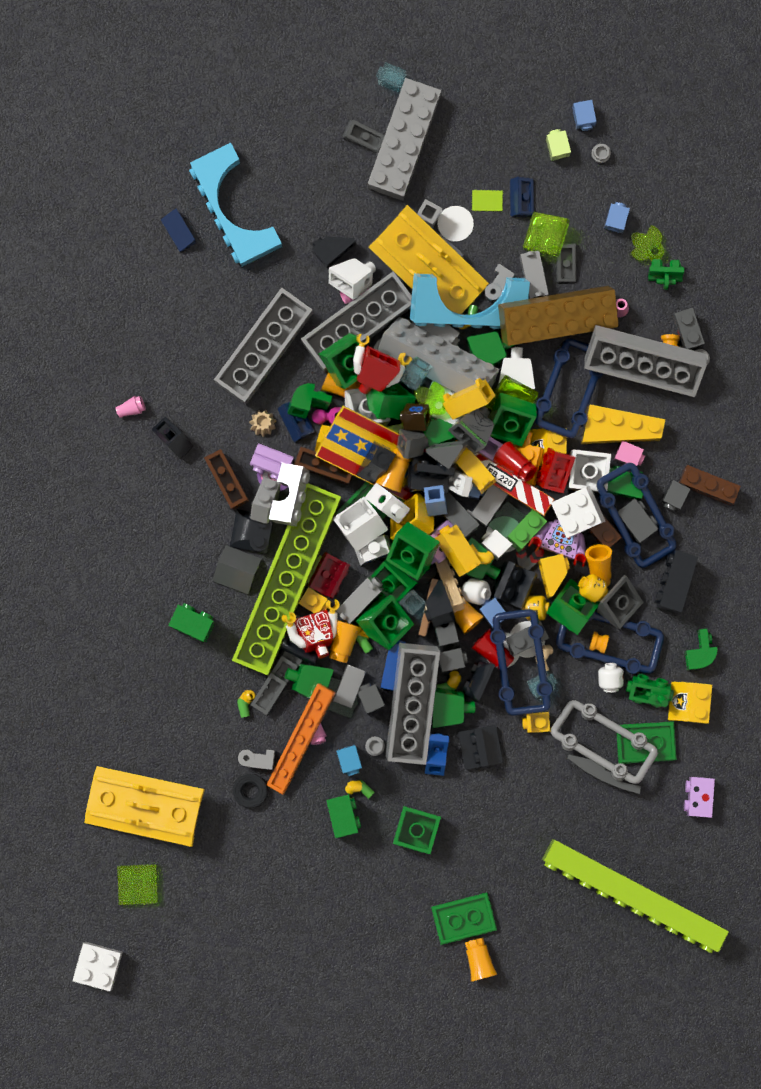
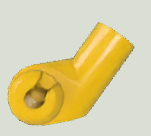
M473 544L470 545L481 564L487 565L494 559L492 552H478Z

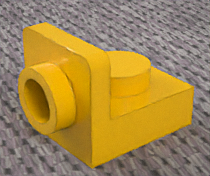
M308 587L298 604L312 613H317L327 609L326 602L328 598Z
M549 712L526 714V718H522L523 729H527V733L550 732Z

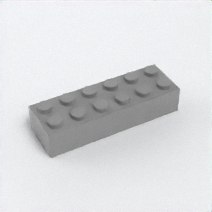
M405 78L369 178L368 189L404 201L441 97L440 89Z
M393 271L301 338V343L322 371L326 372L327 368L319 356L320 352L348 333L356 336L361 334L360 341L362 343L366 341L367 335L371 339L411 309L412 295Z
M281 287L215 377L214 382L246 405L312 316L313 310Z
M398 317L383 333L378 347V351L397 360L400 353H406L403 358L404 362L408 356L412 358V362L409 365H405L406 367L455 393L476 384L475 380L479 378L482 380L486 379L492 388L499 369L491 363L467 353L458 346L448 343L441 337L435 336L424 328L418 327L401 317Z
M595 325L585 355L584 369L695 397L707 366L706 354Z
M399 643L386 748L387 761L426 765L440 657L438 646Z

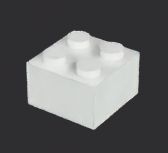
M590 486L551 503L566 538L605 522Z
M84 942L73 981L111 991L123 952Z

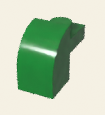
M303 384L294 392L287 414L306 419L310 406L327 411L332 396L322 391H314L315 384Z
M707 629L697 630L700 649L685 651L687 670L704 668L710 665L716 658L717 647H709V644H712L711 632L708 633Z

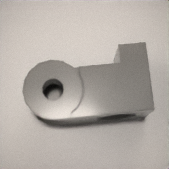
M500 264L495 269V273L498 274L497 277L485 289V297L490 302H496L501 296L506 283V277L514 278L515 276L513 272Z
M243 750L238 755V761L242 766L273 770L276 751L267 750L266 755L255 754L251 750Z

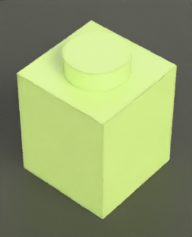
M560 129L550 131L546 137L551 161L569 157L571 150L566 131H560Z

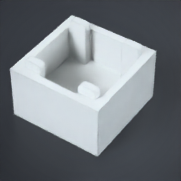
M365 497L360 498L333 518L356 552L388 530L378 513Z

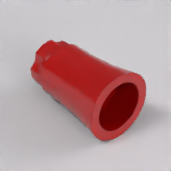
M512 442L503 444L493 459L495 464L503 467L524 482L530 481L537 471L532 462Z
M488 629L471 649L482 655L499 669L496 644L491 641L490 634L492 631ZM504 647L506 665L508 667L515 658Z

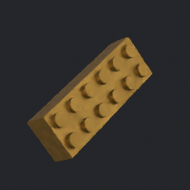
M609 286L498 304L502 342L508 346L592 332L595 325L609 329L618 327L615 290Z

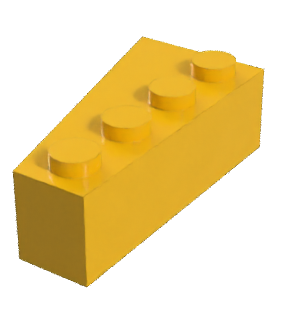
M589 405L587 411L588 419L584 426L581 445L621 443L622 441H660L665 419Z

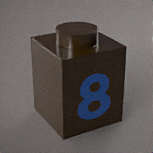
M406 404L404 410L400 413V421L403 422L404 430H427L431 422L429 404Z

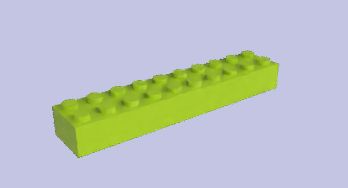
M309 483L306 484V497L301 505V519L298 521L297 527L288 525L232 659L235 663L267 676L270 674L287 633V623L282 621V616L286 615L289 620V612L295 613L341 501V496Z
M552 839L542 858L545 861L544 865L554 871L559 868L563 871V876L571 880L574 877L580 880L579 884L588 889H591L592 886L597 888L596 893L607 899L609 895L614 897L613 902L624 908L626 905L631 906L630 911L641 917L644 914L648 915L647 920L659 926L661 923L665 924L666 930L676 935L678 932L682 933L683 939L693 944L696 941L701 943L699 947L710 953L713 950L719 952L729 932Z

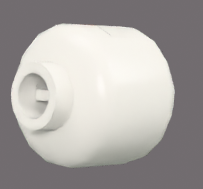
M471 578L462 586L461 592L467 602L482 605L491 596L490 586L486 581Z
M606 663L605 667L600 668L598 671L599 686L605 692L619 691V688L624 684L623 669L616 666V663Z

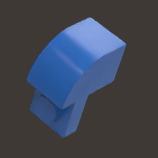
M430 734L425 774L444 776L449 736Z

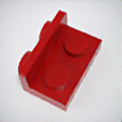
M548 448L547 452L543 455V464L541 470L537 473L536 483L544 489L564 493L576 457Z

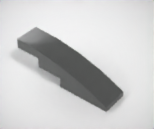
M285 651L254 698L251 706L267 715L290 681L284 678L287 669L297 670L303 660Z
M567 755L569 761L596 779L619 789L640 794L641 786L622 782L623 780H615L610 771H605L603 766L591 759Z

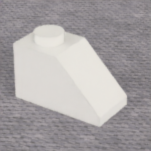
M489 530L482 537L484 541L481 545L492 552L496 560L512 546V543L497 530L493 532Z

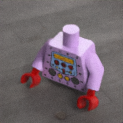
M557 519L554 522H547L528 544L529 547L531 544H535L537 546L535 551L542 548L558 555L563 554L564 557L574 560L573 565H576L577 561L582 562V567L585 565L586 544L584 535L580 532L566 538Z

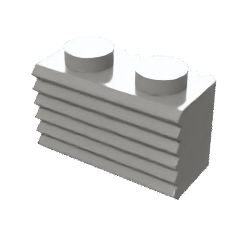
M268 478L262 479L252 503L250 516L252 520L265 524L269 523L273 500L278 501L281 486L279 482Z

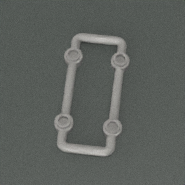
M576 700L569 701L551 728L552 736L561 742L563 749L567 751L576 750L611 771L612 777L618 781L625 779L632 784L640 783L658 755L657 748L647 742V738L643 733L633 734L599 714L596 706L591 703L584 705ZM573 708L581 711V716L585 720L594 719L630 740L634 749L641 750L644 748L650 752L636 776L628 773V769L624 764L619 763L615 765L577 743V738L573 734L564 735L559 732V729Z

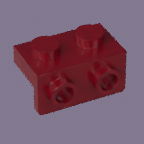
M324 552L307 586L333 599L340 590L342 580L349 572L350 564Z

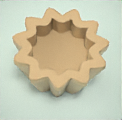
M258 410L257 415L253 414V419L249 421L252 425L251 430L255 431L256 435L261 434L265 437L266 433L271 435L272 430L276 429L274 423L277 420L273 419V413L268 414L267 410L263 412Z

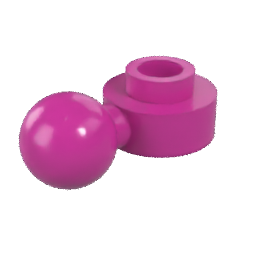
M334 407L329 413L322 409H317L312 414V420L316 424H323L325 421H329L332 424L335 419V413H338L341 407Z

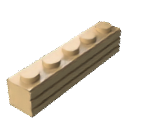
M446 558L439 564L436 561L435 564L453 612L465 609L464 597L460 596L462 594L460 587L457 588L458 581L453 577L455 575L453 568L450 569L449 567L451 563Z

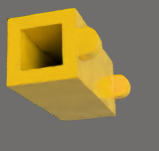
M476 379V384L452 395L448 393L443 395L445 401L443 405L452 420L489 404L496 396L486 379Z
M466 447L455 464L462 473L473 478L472 483L474 487L482 494L495 484L496 480L475 454Z
M457 524L451 528L447 525L439 530L440 535L435 537V539L440 541V548L459 577L481 564Z

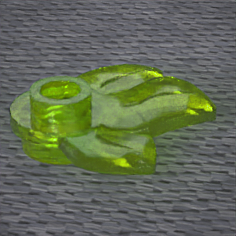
M651 225L647 234L632 233V243L636 247L631 252L632 257L639 261L661 259L664 255V247L661 244V232ZM653 248L657 249L658 254H652L651 250Z
M434 381L430 389L419 387L414 390L419 404H429L431 415H443L446 413L443 405L445 402L443 399L445 391L440 384ZM441 402L443 406L437 409L435 404Z

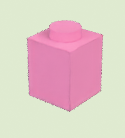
M622 441L614 461L623 465L630 462L636 466H641L645 455H642L644 449Z

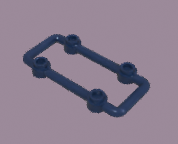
M569 338L562 343L561 348L556 350L554 354V368L543 397L539 398L536 402L537 417L535 423L540 428L567 438H574L579 433L580 428L585 426L587 422L586 411L598 379L604 374L589 370L591 378L580 408L571 418L573 424L571 431L542 420L544 414L548 413L551 409L550 398L562 365H565L570 358L569 347L572 346L587 352L589 346L586 343Z
M629 462L601 477L597 481L596 487L600 494V505L608 509L626 543L625 553L633 557L639 567L645 568L674 552L677 544L673 537L674 527L666 523L647 487L649 483L648 477L640 473L634 463ZM629 470L633 474L632 484L641 490L659 524L658 534L665 538L669 544L668 547L645 560H642L640 556L641 546L632 540L614 506L615 496L607 492L604 484Z
M524 609L496 614L492 620L493 631L490 634V639L496 644L502 683L499 697L505 703L506 712L512 716L547 711L551 706L550 694L553 691V686L547 680L541 637L544 635V627L539 624L537 613L532 609ZM530 617L531 626L528 629V634L534 639L540 683L537 685V693L542 696L543 704L513 708L512 699L515 696V691L509 685L503 642L506 640V632L501 629L500 621Z
M594 612L588 620L594 619L611 624L597 612ZM627 621L622 626L623 628L634 630L640 637L647 635L656 636L649 666L640 664L639 660L635 658L627 661L587 650L580 643H574L573 645L565 644L564 638L567 628L562 624L559 627L556 645L560 650L569 652L573 658L584 656L605 663H616V666L624 667L630 674L637 672L650 674L657 667L664 635L660 630L650 627L649 623L645 621L639 623Z

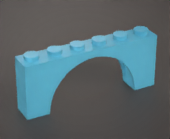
M229 143L190 162L192 168L189 171L194 180L198 179L200 185L197 187L202 197L206 195L209 201L206 205L210 213H215L217 219L214 221L219 230L223 229L225 233L223 239L227 247H232L234 252L231 255L235 263H240L241 267L281 248L282 243L274 227L259 231L245 230L232 224L220 210L218 203L220 185L227 173L240 164L232 144Z
M414 273L410 319L418 326H427V323H434V326L438 327L452 324L453 327L471 325L473 328H482V325H487L493 329H500L498 304L528 299L530 282L525 278L506 277L503 292L491 307L477 314L463 315L449 310L443 304L437 289V278L433 274Z

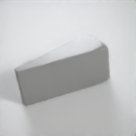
M347 665L333 701L352 708L366 671Z

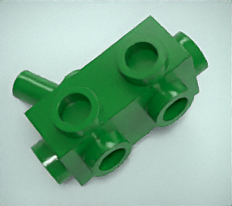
M639 674L637 677L633 676L632 681L628 680L626 692H629V700L639 704L648 703L654 707H667L668 701H672L674 690L671 689V684L663 678H658L656 681L650 680L648 676Z

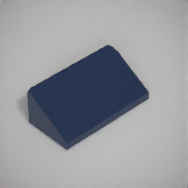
M515 177L510 180L511 216H534V181L532 178Z
M177 209L172 210L161 219L180 252L196 243L195 238Z
M287 402L278 408V412L293 442L313 434L315 431L308 417L304 419L287 414L290 403Z

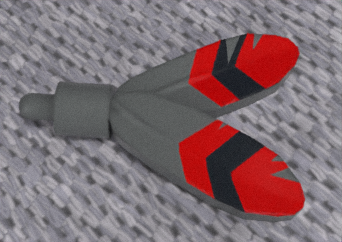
M525 547L520 553L515 549L518 565L530 570L543 557L544 549L540 548L538 551H534L528 558Z

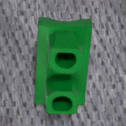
M653 259L649 268L648 281H656V284H663V289L668 290L669 284L675 285L676 282H682L684 267H681L680 260H672L669 263V267H662V260Z

